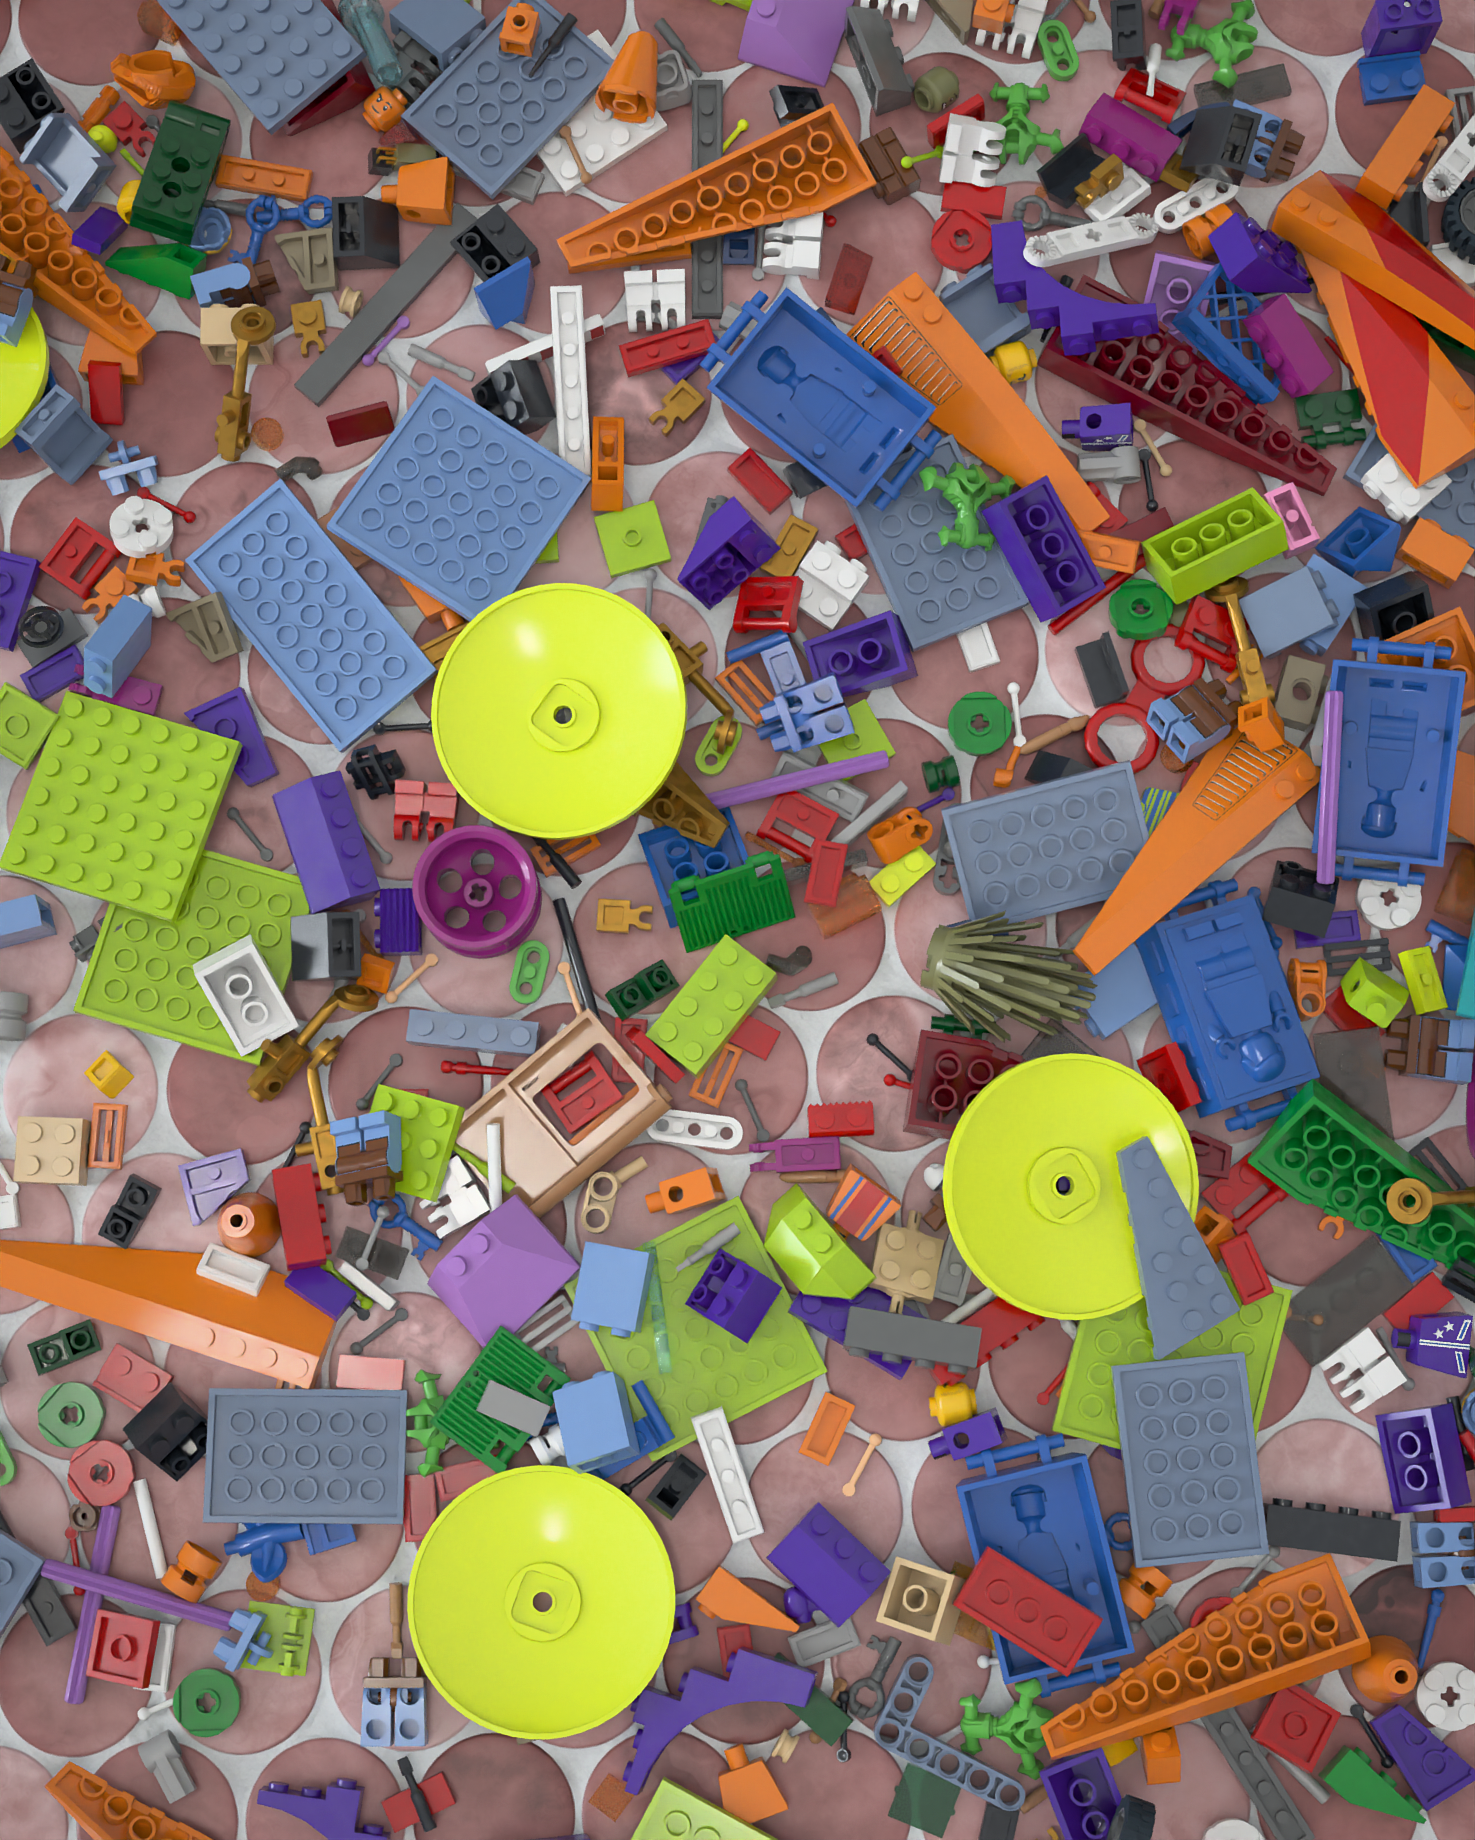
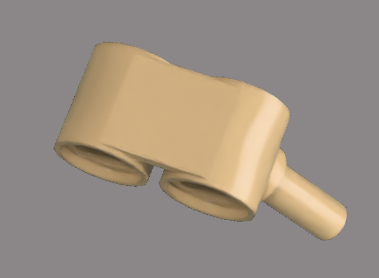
M642 1156L615 1173L613 1171L609 1173L598 1172L590 1178L581 1213V1223L588 1232L601 1234L610 1227L616 1196L622 1187L621 1183L648 1167ZM602 1178L609 1179L613 1185L611 1192L606 1196H600L595 1192V1184ZM594 1210H600L605 1215L604 1224L598 1228L590 1227L587 1222L589 1213Z

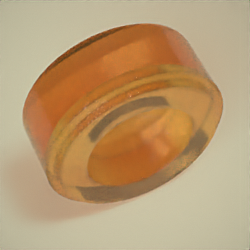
M261 418L252 426L251 437L258 448L264 451H272L282 444L284 432L281 425L275 419Z
M1179 741L1180 747L1185 749L1183 742ZM1167 744L1163 747L1160 754L1164 767L1176 774L1187 771L1194 761L1193 758L1184 764Z
M253 1571L249 1574L246 1581L248 1594L257 1601L272 1599L277 1595L281 1586L279 1576L270 1582L263 1583L258 1580Z

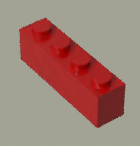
M998 1296L959 1324L982 1328L977 1369L993 1358L989 1353L999 1345L1003 1350L1019 1340L1016 1333L1025 1327L1032 1331L1046 1320L1043 1316L1019 1309ZM935 1365L934 1370L927 1369L938 1385L947 1383L949 1387L966 1376L947 1372V1366Z

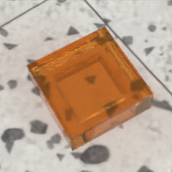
M608 1773L588 1802L616 1822L634 1797V1794L625 1792L626 1785Z

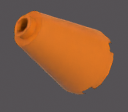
M637 31L628 36L596 91L595 103L598 108L605 112L606 108L614 112L613 118L619 121L641 124L647 121V117L651 116V119H653L655 116L658 43L650 33Z
M254 1192L242 1193L231 1198L221 1209L217 1221L218 1235L223 1245L227 1249L248 1257H257L269 1252L281 1235L275 1203L268 1197Z
M1379 1635L1369 1638L1372 1657L1352 1664V1678L1358 1690L1367 1698L1379 1703H1393L1405 1698L1416 1685L1418 1678V1663L1415 1654L1405 1642L1396 1637Z

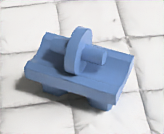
M121 440L117 441L119 451L109 453L108 457L111 463L122 460L123 464L98 471L101 481L106 480L112 495H117L130 491L125 474L136 471L141 487L158 483L155 465L159 464L156 455L131 462L130 457L141 454L138 445L127 448L125 441Z
M237 1608L234 1611L228 1625L241 1631L243 1634L238 1643L222 1636L213 1651L218 1658L227 1663L226 1669L234 1672L236 1669L239 1670L249 1649L252 1652L247 1662L256 1666L261 1656L271 1658L274 1651L266 1645L272 1635L263 1631L258 1641L255 1640L267 1617L265 1613L261 1611L252 1613L241 1608Z

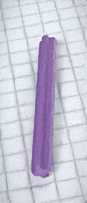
M1329 690L1325 694L1317 882L1320 884H1333L1335 880L1344 694L1342 691Z
M882 750L705 795L717 809H722L887 768L889 766L887 752Z
M108 1505L101 1508L90 1564V1571L107 1576L121 1511L118 1506ZM85 1590L64 1698L65 1702L70 1704H81L84 1701L88 1676L85 1675L97 1609L102 1608L104 1599L103 1594Z
M53 1559L45 1560L42 1566L41 1576L224 1631H230L232 1628L228 1625L233 1615L232 1612L201 1603H191L178 1596Z

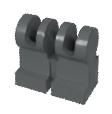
M402 30L393 39L394 47L389 44L371 65L375 77L392 90L397 87L409 103L413 104L420 96L414 87H418L424 92L431 85L425 76L413 69V67L418 66L433 81L441 73L435 66H439L437 57Z

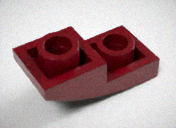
M1163 507L1109 535L1143 542L1174 525L1166 508ZM1141 542L1138 555L1143 553Z

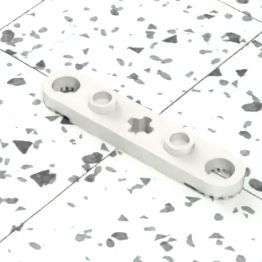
M1475 113L1425 177L1423 191L1429 199L1436 202L1446 201L1475 166V145L1472 147L1468 144L1472 137L1475 139ZM1439 179L1443 181L1446 186L1445 192L1443 190L1437 191V187L1434 188L1435 184H1433L1434 181L1432 180Z
M1136 213L1129 217H1115L1048 232L1044 236L1030 237L1023 250V255L1034 266L1048 267L1151 243L1158 233L1159 226L1156 225L1153 217L1150 218L1151 215L1145 216V213L1141 215ZM1136 226H1142L1146 228L1148 231L1146 232V230H1144V232H1142L1143 229H1140L1139 231V227ZM1034 249H1039V250L1044 251V252H1045V255H1043V253H1041V255H1039V252L1036 254V250H1034Z

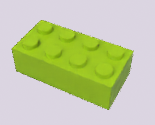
M1253 487L1141 542L1147 570L1176 605L1289 549L1284 521Z
M725 934L645 1035L663 1053L698 1079L722 1051L725 1044L729 1042L728 1040L747 1016L753 1012L778 980L777 973Z

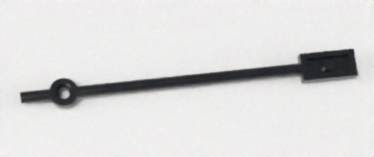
M0 1511V1529L15 1538ZM40 1573L22 1603L45 1645L49 1646L78 1629V1626L52 1579L42 1577Z

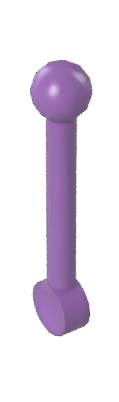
M400 316L397 319L395 328L370 354L363 356L362 363L365 366L373 365L374 358L401 329L405 330L410 326L409 318Z

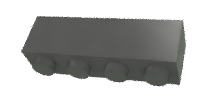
M850 1306L842 1349L850 1350L849 1355L853 1357L869 1358L870 1353L882 1355V1361L901 1364L902 1359L915 1361V1367L934 1370L935 1365L947 1366V1372L967 1375L968 1370L974 1371L977 1366L982 1328Z

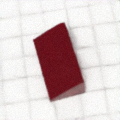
M387 401L326 417L336 447L391 434L395 429Z

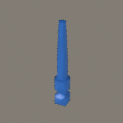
M1440 1589L1432 1591V1603L1428 1604L1426 1612L1428 1618L1418 1658V1667L1420 1668L1424 1666L1437 1617H1440L1442 1609L1440 1602L1445 1597L1444 1592Z

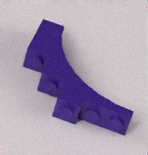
M1022 220L991 225L994 286L998 304L1027 300L1031 330L1060 326L1065 356L1096 352V341H1112L1118 338L1159 333L1156 303L1121 304L1104 302L1083 296L1063 286L1046 273L1042 267L1034 266L1024 258L1023 250L1027 241Z
M741 1647L737 1653L732 1652L726 1668V1672L731 1673L730 1678L694 1666L690 1669L689 1673L684 1672L678 1688V1691L683 1693L682 1697L646 1686L632 1702L630 1711L635 1712L632 1721L645 1726L644 1730L638 1729L634 1739L633 1748L637 1749L634 1762L629 1761L624 1771L623 1781L627 1782L625 1792L639 1795L643 1792L650 1772L666 1746L686 1726L701 1716L728 1705L750 1701L783 1702L805 1708L809 1704L818 1672L746 1647Z
M337 1778V1782H331L327 1786L326 1795L321 1794L322 1789L317 1787L303 1786L302 1791L289 1789V1784L271 1781L269 1786H263L259 1789L257 1804L283 1810L307 1822L328 1840H390L391 1832L383 1831L384 1826L366 1823L363 1828H359L365 1787L357 1786V1780Z

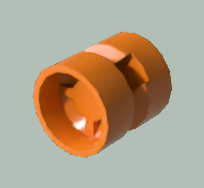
M1220 203L1207 210L1204 218L1198 215L1182 224L1184 239L1193 255L1198 259H1203L1215 253L1208 236L1233 215L1232 211L1224 203Z
M187 1540L176 1556L178 1563L170 1565L162 1577L161 1583L176 1595L196 1604L207 1588L205 1584L206 1579L214 1578L222 1565V1561L205 1548ZM186 1569L196 1575L194 1579L184 1574Z
M1133 1562L1128 1569L1130 1576L1128 1578H1121L1118 1582L1123 1603L1146 1620L1156 1607L1155 1598L1163 1597L1173 1582L1154 1566L1135 1568ZM1146 1582L1145 1588L1142 1590L1140 1586Z

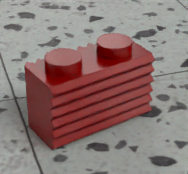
M870 1100L867 1103L862 1101L860 1104L857 1101L854 1104L842 1102L841 1105L836 1102L835 1105L823 1103L820 1106L817 1103L815 1106L810 1104L807 1108L809 1138L871 1136L875 1133L873 1103Z

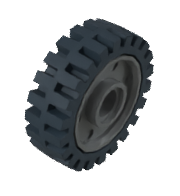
M1472 177L1471 182L1468 180L1462 182L1460 187L1449 197L1441 220V233H1444L1443 239L1445 243L1450 242L1448 248L1452 252L1459 249L1457 257L1463 260L1466 256H1469L1468 263L1475 265V177Z

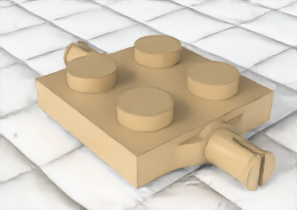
M915 1210L909 1211L906 1227L900 1228L884 1223L878 1230L870 1268L877 1278L867 1287L881 1290L892 1297L890 1313L902 1314L904 1300H916L930 1304L934 1296L944 1240L925 1235L919 1231L922 1213L918 1211L916 1214Z

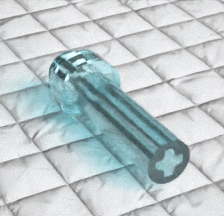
M340 0L338 13L342 23L349 33L357 35L377 81L386 86L397 83L403 76V68L382 25L385 12L380 0Z

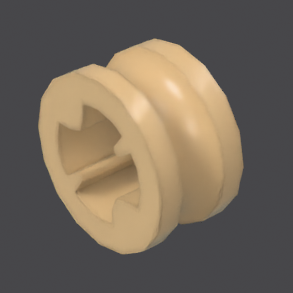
M346 286L340 298L339 313L345 314V312H349L350 317L354 318L361 308L363 291L357 290L354 292L352 287Z
M787 1729L783 1730L771 1753L773 1757L780 1756L785 1764L800 1738L798 1735L790 1736Z

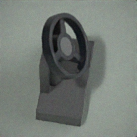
M38 606L28 610L21 617L18 624V632L21 639L16 641V643L34 668L88 637V634L70 608L59 614L52 607ZM24 631L28 633L26 636L23 635Z

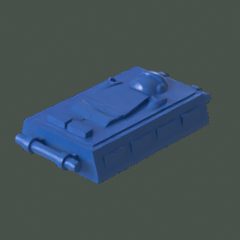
M787 287L766 313L760 309L769 297L759 290L750 302L746 301L741 307L742 312L716 344L712 343L707 349L708 354L699 365L708 373L718 361L724 364V366L706 388L855 508L864 502L875 487L880 489L882 493L873 505L883 512L892 500L896 501L901 495V488L925 458L930 459L935 452L933 448L942 439V436L934 429H932L924 441L917 436L934 413L936 407ZM752 319L758 322L733 355H729L726 351ZM910 444L916 451L889 483L883 478L884 475Z
M1370 636L1369 639L1353 638L1351 651L1368 652L1367 662L1333 659L1330 690L1342 691L1344 694L1336 856H1344V864L1335 863V876L1342 877V880L1352 881V878L1394 882L1398 883L1397 886L1407 887L1408 884L1424 886L1425 873L1409 871L1410 863L1443 867L1466 672L1433 668L1434 659L1451 660L1452 647L1435 646L1436 642L1426 641L1424 645L1379 640L1380 637ZM1380 653L1423 657V667L1377 663V656ZM1322 763L1311 852L1317 854L1319 839ZM1354 857L1400 862L1399 870L1356 866L1354 865Z
M1234 878L1223 882L1215 880L1209 882L1207 887L1194 890L1164 916V922L1153 925L1135 941L1172 1043L1176 1041L1179 1049L1184 1053L1186 1066L1192 1080L1196 1082L1199 1088V1096L1202 1102L1195 1105L1199 1118L1234 1108L1236 1116L1225 1120V1126L1229 1132L1241 1128L1248 1130L1256 1127V1123L1280 1116L1288 1103L1296 1096L1297 1086L1308 1083L1312 1078L1314 1080L1320 1078L1316 1060L1306 1033L1303 1031L1299 1014L1291 993L1287 988L1286 979L1276 952L1273 950L1269 933L1262 920V914L1253 894L1229 902L1226 900V894L1238 890V883ZM1211 899L1213 907L1179 917L1177 912L1179 908ZM1279 1092L1283 1094V1101L1253 1111L1249 1109L1247 1104Z
M1062 1433L1048 1437L1042 1434L1035 1436V1440L995 1450L988 1448L980 1451L979 1454L967 1456L965 1461L968 1470L984 1466L986 1474L962 1479L956 1485L975 1565L986 1547L989 1546L1103 1618L1097 1631L1074 1666L1079 1667L1091 1664L1092 1668L1070 1673L1068 1677L1062 1675L1047 1679L1046 1674L1058 1672L1057 1670L991 1629L1004 1684L1036 1677L1043 1689L1039 1694L1041 1698L1051 1696V1692L1091 1682H1096V1685L1106 1683L1107 1678L1119 1676L1121 1668L1119 1662L1103 1665L1102 1661L1135 1653L1087 1455L1071 1452L1051 1457L1050 1450L1065 1446ZM1036 1453L1040 1455L1041 1460L996 1471L995 1463Z

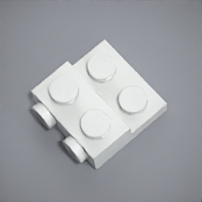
M1387 453L1363 476L1360 482L1363 484L1365 492L1371 498L1378 499L1386 507L1385 511L1391 519L1396 522L1400 521L1405 526L1438 496L1452 480L1444 474L1415 489L1390 453Z
M817 540L794 575L799 576L804 581L798 609L832 632L868 584L869 575L865 573L867 568L858 560L851 559L848 562L841 557L842 551L835 544L829 541L822 544Z

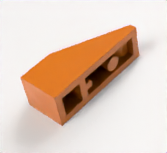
M593 416L591 511L623 512L624 417Z
M720 1564L696 1596V1600L700 1602L697 1608L711 1619H714L717 1615L723 1620L796 1632L800 1627V1624L794 1619L787 1616Z

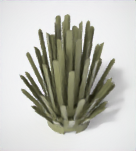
M1005 910L952 928L939 924V927L935 929L926 953L928 955L926 968H929V971L922 970L920 986L934 990L960 1023L963 1022L971 1033L975 1034V1028L966 1014L973 1017L1003 1043H1005V1038L1011 1041V1036L994 1022L992 1014L1000 1019H1003L1004 1015L1037 1031L1041 1030L1052 1036L1058 1034L1056 1028L1037 1020L1041 1016L1063 1023L1061 1020L1063 1019L1077 1025L1081 1024L1080 1017L1089 1019L1086 1013L1073 1010V1008L1078 1006L1089 1009L1091 1007L1089 1001L1096 999L1095 994L1079 990L1077 986L1081 985L1091 989L1097 987L1098 985L1093 984V981L1090 980L1092 975L1078 972V964L1038 957V955L1053 957L1062 954L1075 955L1072 952L1073 950L1002 943L1024 941L1026 935H989L1041 928L1044 924L1043 922L1025 924L1026 921L1007 924L1008 918L992 921L1003 917L1006 912Z

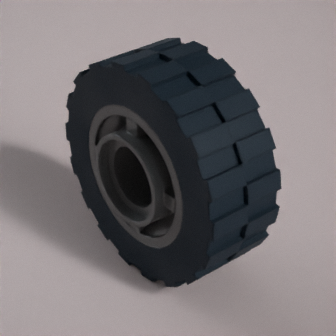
M1126 1794L1116 1809L1108 1831L1107 1840H1150L1155 1824V1804Z

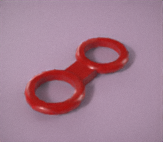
M1169 624L1165 634L1160 637L1135 640L1130 658L1131 670L1137 682L1125 703H1111L1098 709L1088 720L1084 732L1085 749L1091 761L1099 768L1119 763L1109 759L1102 753L1097 738L1100 726L1106 720L1116 716L1134 719L1141 725L1146 736L1144 752L1137 759L1130 761L1133 774L1146 769L1155 759L1160 745L1159 735L1146 722L1151 703L1161 697L1164 699L1165 696H1174L1186 686L1193 685L1194 681L1202 677L1205 668V658L1189 650L1192 658V667L1190 673L1184 679L1174 683H1165L1156 680L1148 673L1144 665L1146 647L1152 641L1159 638L1170 637L1176 639L1180 627ZM1192 634V638L1198 640V638L1194 634Z

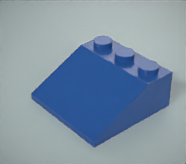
M730 807L718 809L730 824L715 848L682 836L677 829L667 825L638 834L670 929L678 926L668 893L669 889H672L671 884L673 881L694 874L702 879L745 865L748 854ZM696 888L681 892L683 902L698 897Z

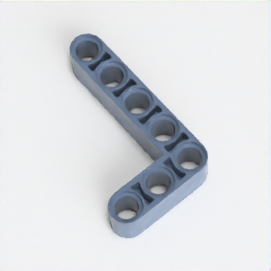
M913 1654L907 1657L885 1700L884 1707L875 1721L873 1732L877 1743L884 1749L1003 1810L1016 1811L1021 1808L1026 1796L1025 1790L1016 1778L911 1725L933 1679L934 1670L929 1659L924 1655ZM915 1662H922L927 1666V1673L921 1679H913L909 1675V1668ZM903 1692L909 1693L913 1699L912 1705L906 1710H900L894 1705L895 1697ZM891 1723L897 1726L898 1733L894 1739L887 1741L880 1737L879 1732L883 1725ZM915 1739H924L928 1743L927 1751L923 1755L916 1756L910 1752V1744ZM946 1754H952L958 1758L957 1766L952 1771H945L940 1768V1760ZM981 1769L987 1772L988 1779L984 1785L977 1787L970 1783V1776L974 1771ZM1007 1785H1013L1018 1789L1017 1797L1011 1802L1003 1801L1000 1798L1001 1790Z

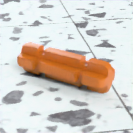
M109 85L104 86L99 93L101 97L95 98L82 115L84 119L77 122L87 133L92 127L100 125L110 112V105L114 106L119 100L120 95L113 87Z

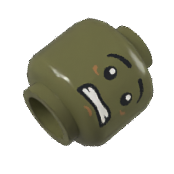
M941 66L933 67L916 80L913 95L916 104L922 110L939 113L958 99L960 91L958 77L947 68Z

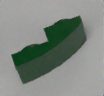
M662 959L641 970L633 978L610 989L605 996L621 1021H624L668 995L680 985Z
M90 1319L27 1344L38 1376L102 1350Z

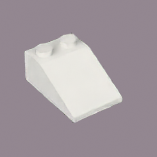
M251 934L193 964L196 979L241 1057L261 1047L265 1039L272 1041L299 1026Z

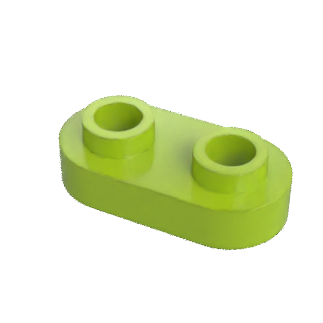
M720 716L715 719L695 755L696 767L703 775L717 776L726 768L742 738V727L736 718L733 719V721L738 722L732 747L726 746L724 754L716 753L719 740L714 739L718 720L724 721L725 717ZM714 756L717 759V763L709 766L705 763L706 758Z

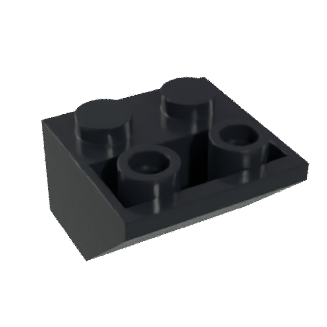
M32 58L0 77V124L19 154L24 152L25 144L39 130L40 123L45 116L50 113H63L65 111V108Z
M1234 106L1197 110L1179 169L1240 186L1262 114Z
M365 196L332 197L333 257L338 270L399 268L400 238L399 210L397 206Z
M496 204L450 241L451 246L483 282L527 256L531 261L532 269L540 263L538 249L499 204Z
M508 360L471 388L476 404L524 435L538 431L556 418L536 360Z
M1277 860L1265 901L1262 920L1325 938L1336 904L1339 878L1335 877L1333 884H1320L1317 882V870L1303 868L1294 861L1282 862Z
M325 912L290 917L292 981L357 980L361 977L359 912Z
M169 1382L123 1428V1431L137 1451L175 1481H178L206 1454L208 1417L186 1394Z

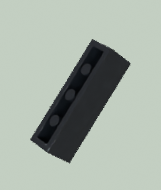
M1273 1498L1272 1504L1263 1503L1268 1545L1397 1562L1401 1521L1392 1520V1513L1372 1511L1371 1517L1358 1515L1359 1509L1339 1506L1338 1513L1325 1511V1504L1306 1502L1305 1508L1292 1507L1293 1500Z

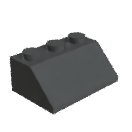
M857 6L847 7L844 36L875 115L879 116L911 105V96L915 87L911 75H905L902 68L904 58L900 47H894L891 39L893 37V30L890 21L883 19L880 9Z

